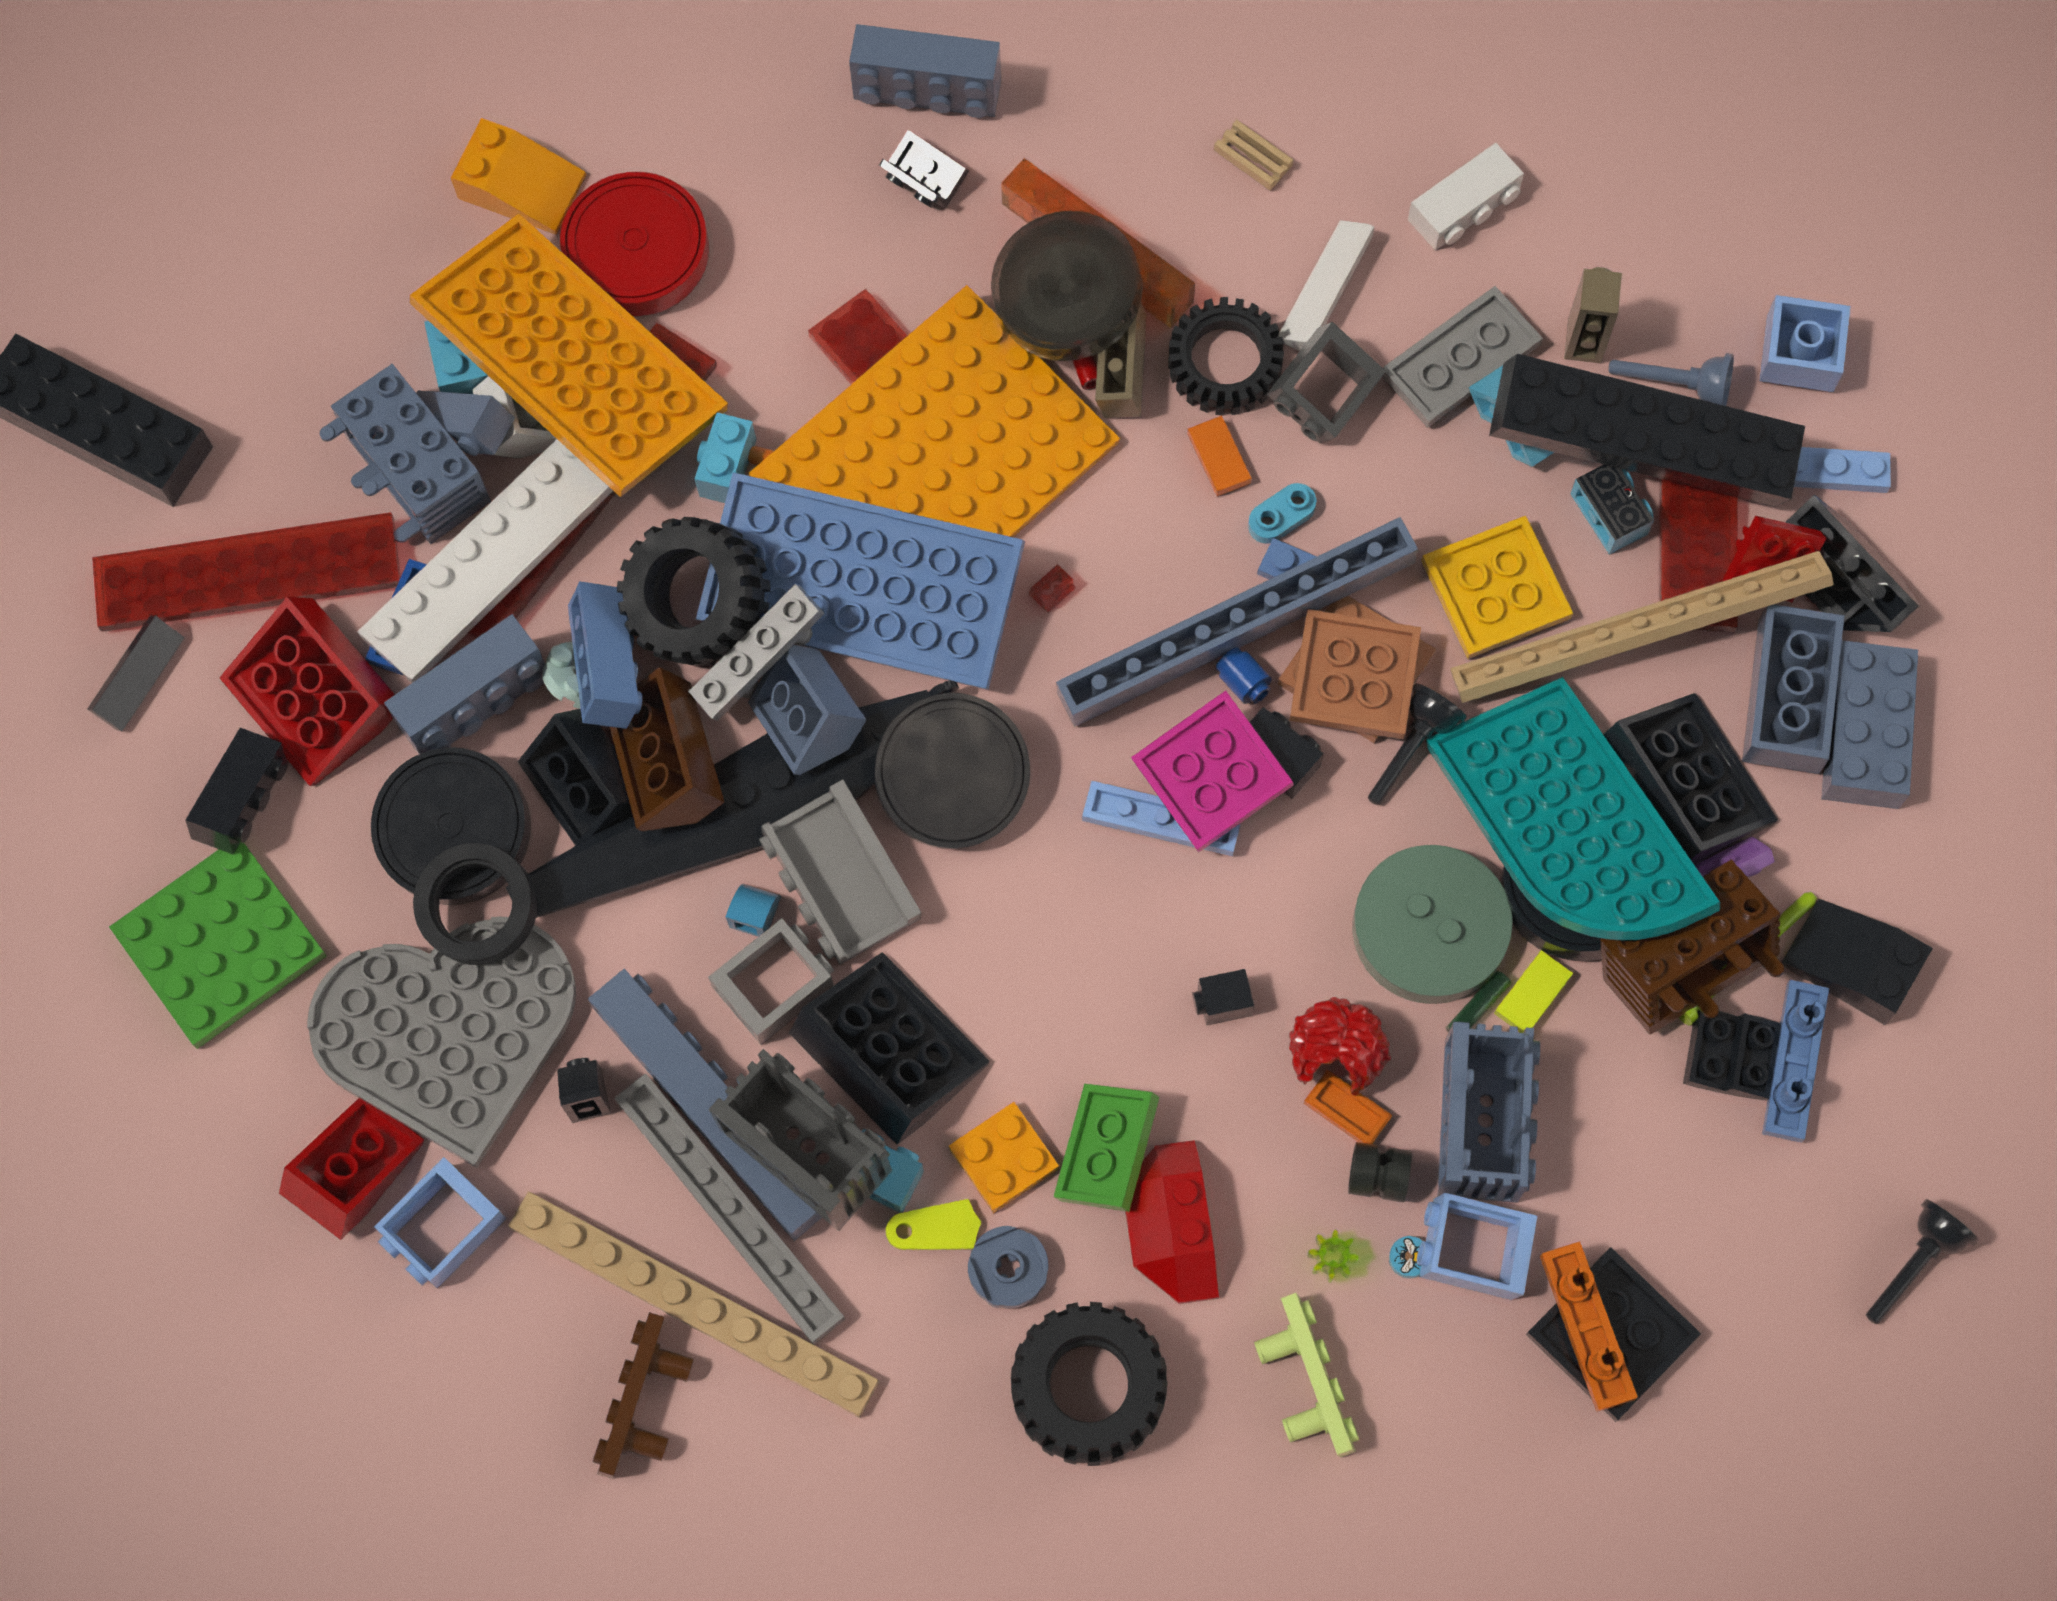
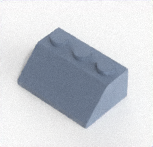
M793 645L763 675L748 701V704L793 774L798 775L849 750L866 721V718L820 650Z

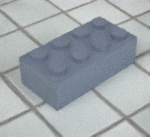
M856 24L849 60L854 100H860L866 104H894L904 109H911L913 107L926 108L937 113H965L975 118H982L984 116L995 117L1001 85L1000 42Z
M1775 604L1765 607L1758 620L1742 762L1815 774L1821 772L1830 755L1845 615Z
M511 614L384 703L399 729L418 754L433 749L451 747V744L462 736L467 737L477 732L481 728L482 722L492 715H499L507 711L513 705L514 700L525 692L531 693L544 684L542 671L545 662L538 647L513 614Z
M1842 640L1829 760L1823 767L1821 800L1899 809L1909 797L1918 665L1917 649Z

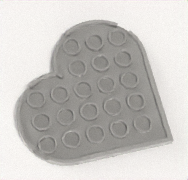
M491 917L489 920L479 921L470 925L466 923L450 932V934L463 941L484 940L496 934L509 917ZM536 925L533 926L525 942L514 953L500 961L485 965H469L457 962L435 948L429 954L421 949L402 944H383L382 947L362 952L359 950L338 962L321 980L313 995L307 1019L312 1052L320 1067L337 1085L478 1168L565 1033L575 1007V978L571 965L561 947L547 932Z

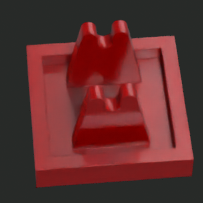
M1755 515L1750 527L1744 526L1742 528L1744 538L1743 540H1736L1738 550L1722 581L1810 553L1820 552L1826 537L1819 530ZM1795 598L1785 601L1793 603Z

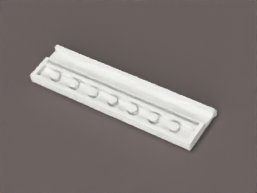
M556 439L357 631L358 634L387 662L396 667L413 683L425 675L613 490Z

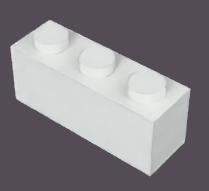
M1494 143L1412 201L1408 221L1435 251L1446 243L1451 245L1461 238L1465 229L1474 223L1480 225L1486 221L1492 214L1493 209L1500 204L1508 205L1514 201L1521 192L1520 187L1524 173L1500 146Z

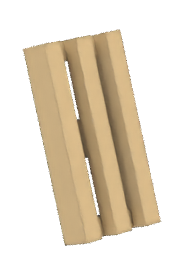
M1237 119L1232 124V128L1225 131L1221 140L1218 139L1214 144L1215 152L1270 191L1293 166L1292 158ZM1231 143L1232 145L1237 147L1239 150L1244 152L1249 159H1251L1257 164L1259 163L1267 170L1272 172L1273 176L1271 177L1270 175L1265 173L1263 170L1258 168L1256 165L1251 163L1249 160L1244 158L1242 155L1237 153L1228 145Z

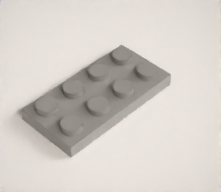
M1494 286L1385 365L1383 369L1386 372L1382 377L1428 428L1472 396L1468 387L1501 367L1504 362L1515 354L1528 355L1542 344L1543 338L1501 291Z

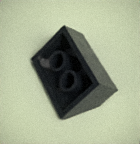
M581 709L554 714L517 761L575 846L632 813L616 748L600 725L582 723Z

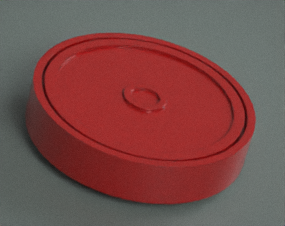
M625 172L597 181L585 189L571 204L561 227V252L632 316L655 314L678 304L697 286L708 263L709 239L705 220L699 205L681 185L664 176L653 173Z

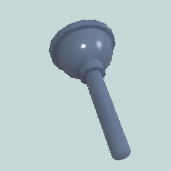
M1726 353L1724 357L1710 358L1703 363L1701 368L1691 367L1690 370L1611 360L1608 371L1613 375L1688 385V389L1697 390V396L1700 400L1726 406L1732 381L1734 355Z

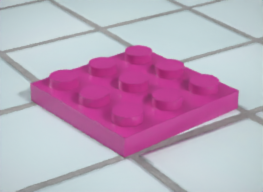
M1226 690L1131 757L1198 853L1294 786L1293 781Z

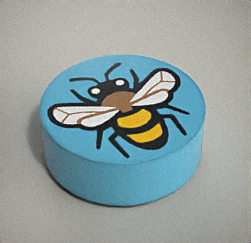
M1405 1236L1393 1244L1389 1253V1263L1397 1275L1408 1279L1420 1276L1421 1265L1417 1264V1254L1422 1242L1421 1239Z

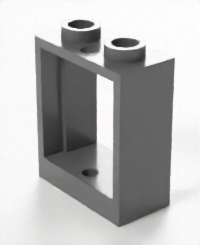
M1330 322L1316 329L1267 395L1274 401V406L1280 413L1292 417L1302 426L1301 431L1305 436L1313 441L1323 443L1336 438L1386 371L1336 324ZM1321 351L1358 384L1331 420H1328L1293 388Z

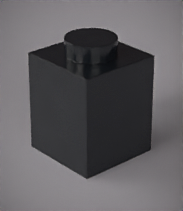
M1245 969L1199 978L1198 991L1192 992L1196 1014H1204L1206 1026L1253 1015L1254 1003Z

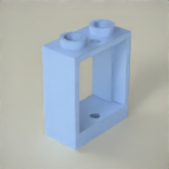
M443 1157L374 1227L383 1235L378 1243L393 1258H396L401 1253L411 1263L406 1270L422 1286L429 1280L438 1288L506 1218ZM447 1183L483 1220L432 1270L397 1233Z
M1449 1193L1441 1194L1434 1198L1433 1202L1428 1203L1425 1211L1424 1225L1428 1226L1426 1241L1421 1242L1417 1254V1264L1421 1265L1419 1277L1509 1300L1523 1296L1537 1216ZM1447 1213L1508 1228L1499 1281L1438 1266Z

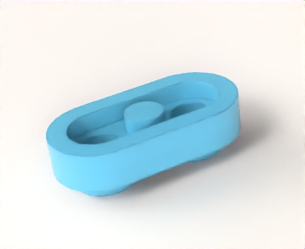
M1290 484L1256 506L1249 516L1248 530L1250 535L1260 543L1270 544L1273 538L1279 540L1308 521L1313 516L1317 500L1314 491L1305 484ZM1293 497H1301L1304 503L1295 504L1291 499ZM1263 517H1271L1274 523L1267 525L1261 519Z

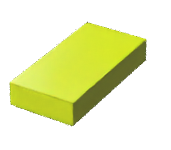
M1541 950L1497 1007L1494 1014L1510 1026L1518 1027V1032L1523 1033L1526 1027L1533 1028L1572 977L1573 973Z

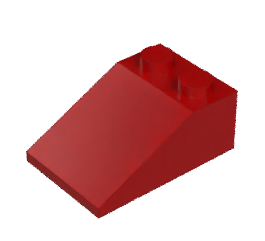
M358 1098L284 1167L279 1194L341 1240L370 1212L424 1144V1139L407 1126Z

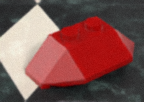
M1195 1140L1155 1145L1142 1162L1130 1210L1125 1212L1133 1267L1178 1304L1219 1299L1215 1250L1203 1173Z

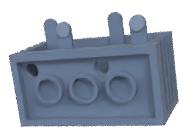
M393 363L331 405L337 418L322 427L319 432L320 437L323 441L328 442L344 432L346 438L368 464V466L352 476V485L357 489L362 488L367 496H373L386 487L408 515L410 520L397 528L393 533L397 542L404 543L418 532H421L426 540L432 544L491 502L479 471Z
M1453 1022L1445 1039L1437 1196L1449 1193L1468 1199L1518 1203L1524 1192L1529 1191L1530 1184H1534L1536 1174V1160L1529 1159V1152L1531 1151V1145L1535 1144L1537 1139V1120L1531 1119L1533 1104L1538 1102L1539 1081L1532 1080V1074L1534 1073L1535 1065H1539L1540 1041H1534V1028L1526 1027L1523 1033H1518V1027L1510 1026L1507 1032H1503L1502 1025H1493L1490 1031L1485 1030L1486 1024H1477L1475 1029H1469V1023ZM1482 1096H1489L1492 1099L1493 1103L1490 1107L1481 1105L1480 1098ZM1482 1114H1487L1491 1116L1493 1123L1490 1127H1482L1478 1123V1117ZM1482 1134L1488 1135L1491 1139L1490 1145L1482 1146L1478 1142V1137Z

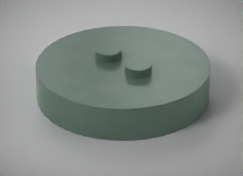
M1421 845L1401 850L1389 856L1370 873L1362 885L1353 913L1352 932L1356 951L1362 964L1382 987L1406 1000L1425 1004H1441L1469 996L1484 986L1495 974L1510 943L1512 913L1505 890L1500 881L1477 858L1448 846Z

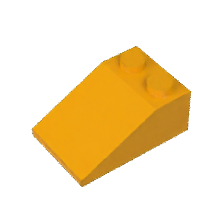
M481 118L451 176V181L458 199L511 219L519 213L534 227L556 235L586 177V172L516 130Z

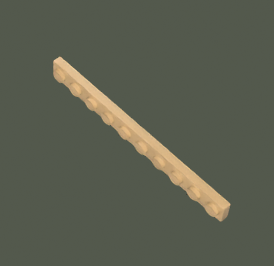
M1817 551L1450 668L1452 678L1461 701L1464 703L1833 586L1832 573L1821 553Z
M529 1191L508 1225L511 1230L858 1418L861 1417L879 1384V1380Z

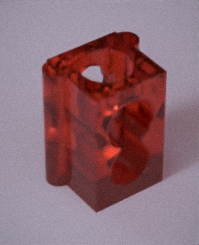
M1057 564L1030 588L1028 594L1049 613L1076 587L1073 584V578ZM1053 582H1062L1059 585H1054L1053 593L1049 595H1045L1042 593L1043 590H1050L1051 584Z

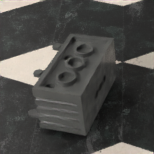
M762 1049L758 1054L760 1059L758 1064L751 1061L747 1066L749 1074L745 1077L741 1073L736 1078L738 1086L734 1089L730 1085L725 1090L728 1097L724 1101L718 1098L708 1110L722 1133L835 1229L840 1231L892 1172L888 1160L890 1154L884 1148L886 1143L870 1129L863 1133L854 1123L855 1117L842 1105L837 1103L832 1107L823 1097L825 1092L811 1079L806 1078L802 1082L793 1072L795 1067L779 1053L772 1057ZM796 1128L800 1131L799 1136L793 1140L787 1137L788 1130ZM805 1140H812L816 1144L815 1149L810 1153H804L801 1150V1144ZM826 1153L830 1157L828 1163L820 1165L816 1161L818 1155Z

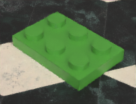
M1084 1083L1053 1197L1061 1202L1129 1212L1160 1097L1148 1091Z

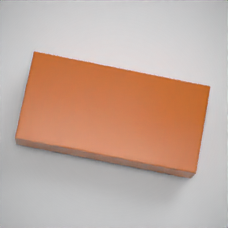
M1222 415L1188 428L1187 435L1217 497L1251 484L1252 478Z
M1326 1070L1303 1104L1357 1142L1373 1144L1392 1118V1115L1360 1092L1358 1096H1353L1349 1084L1329 1070Z

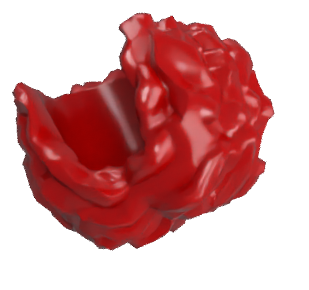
M1337 997L1315 1003L1314 1006L1306 1010L1304 1015L1296 1016L1294 1029L1289 1033L1291 1040L1289 1050H1291L1293 1055L1292 1065L1297 1074V1079L1305 1085L1313 1079L1314 1073L1321 1064H1331L1339 1059L1341 1064L1345 1066V1069L1349 1071V1078L1352 1080L1351 1094L1358 1096L1361 1090L1367 1088L1374 1082L1376 1077L1381 1075L1385 1064L1391 1061L1392 1058L1389 1052L1390 1042L1387 1039L1386 1033L1382 1031L1380 1018L1373 1014L1372 1009H1368L1365 1005L1351 1004L1349 1000Z

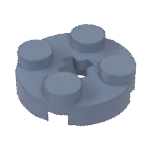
M1001 1226L987 1231L975 1243L968 1261L969 1280L977 1295L992 1307L1007 1309L1022 1307L1033 1301L1045 1287L1049 1269L1048 1257L1042 1243L1031 1233L1017 1229V1227ZM1008 1257L1010 1262L1018 1261L1020 1267L1015 1269L1014 1277L1008 1278L1006 1274L1000 1275L996 1269L1002 1266V1258Z

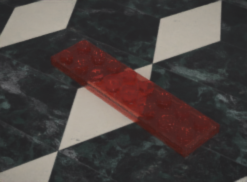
M392 512L92 557L97 627L101 632L143 626L150 615L158 617L163 622H171L280 605L286 597L313 598L316 600L395 588L401 576L397 541L394 536V531L396 530L394 516Z

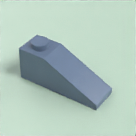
M417 391V395L444 429L458 441L457 445L469 455L476 456L478 453L495 455L515 419L506 408L490 395Z

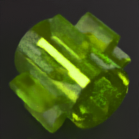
M1334 1230L1331 1238L1326 1240L1318 1234L1315 1241L1320 1247L1319 1250L1311 1249L1307 1253V1257L1316 1259L1317 1262L1312 1273L1317 1274L1322 1271L1328 1274V1283H1331L1335 1274L1338 1273L1348 1278L1351 1272L1346 1263H1356L1359 1259L1358 1255L1350 1254L1349 1248L1354 1240L1350 1238L1344 1242L1338 1238L1337 1230ZM1326 1249L1331 1253L1337 1250L1341 1252L1340 1264L1335 1260L1329 1263L1325 1261Z

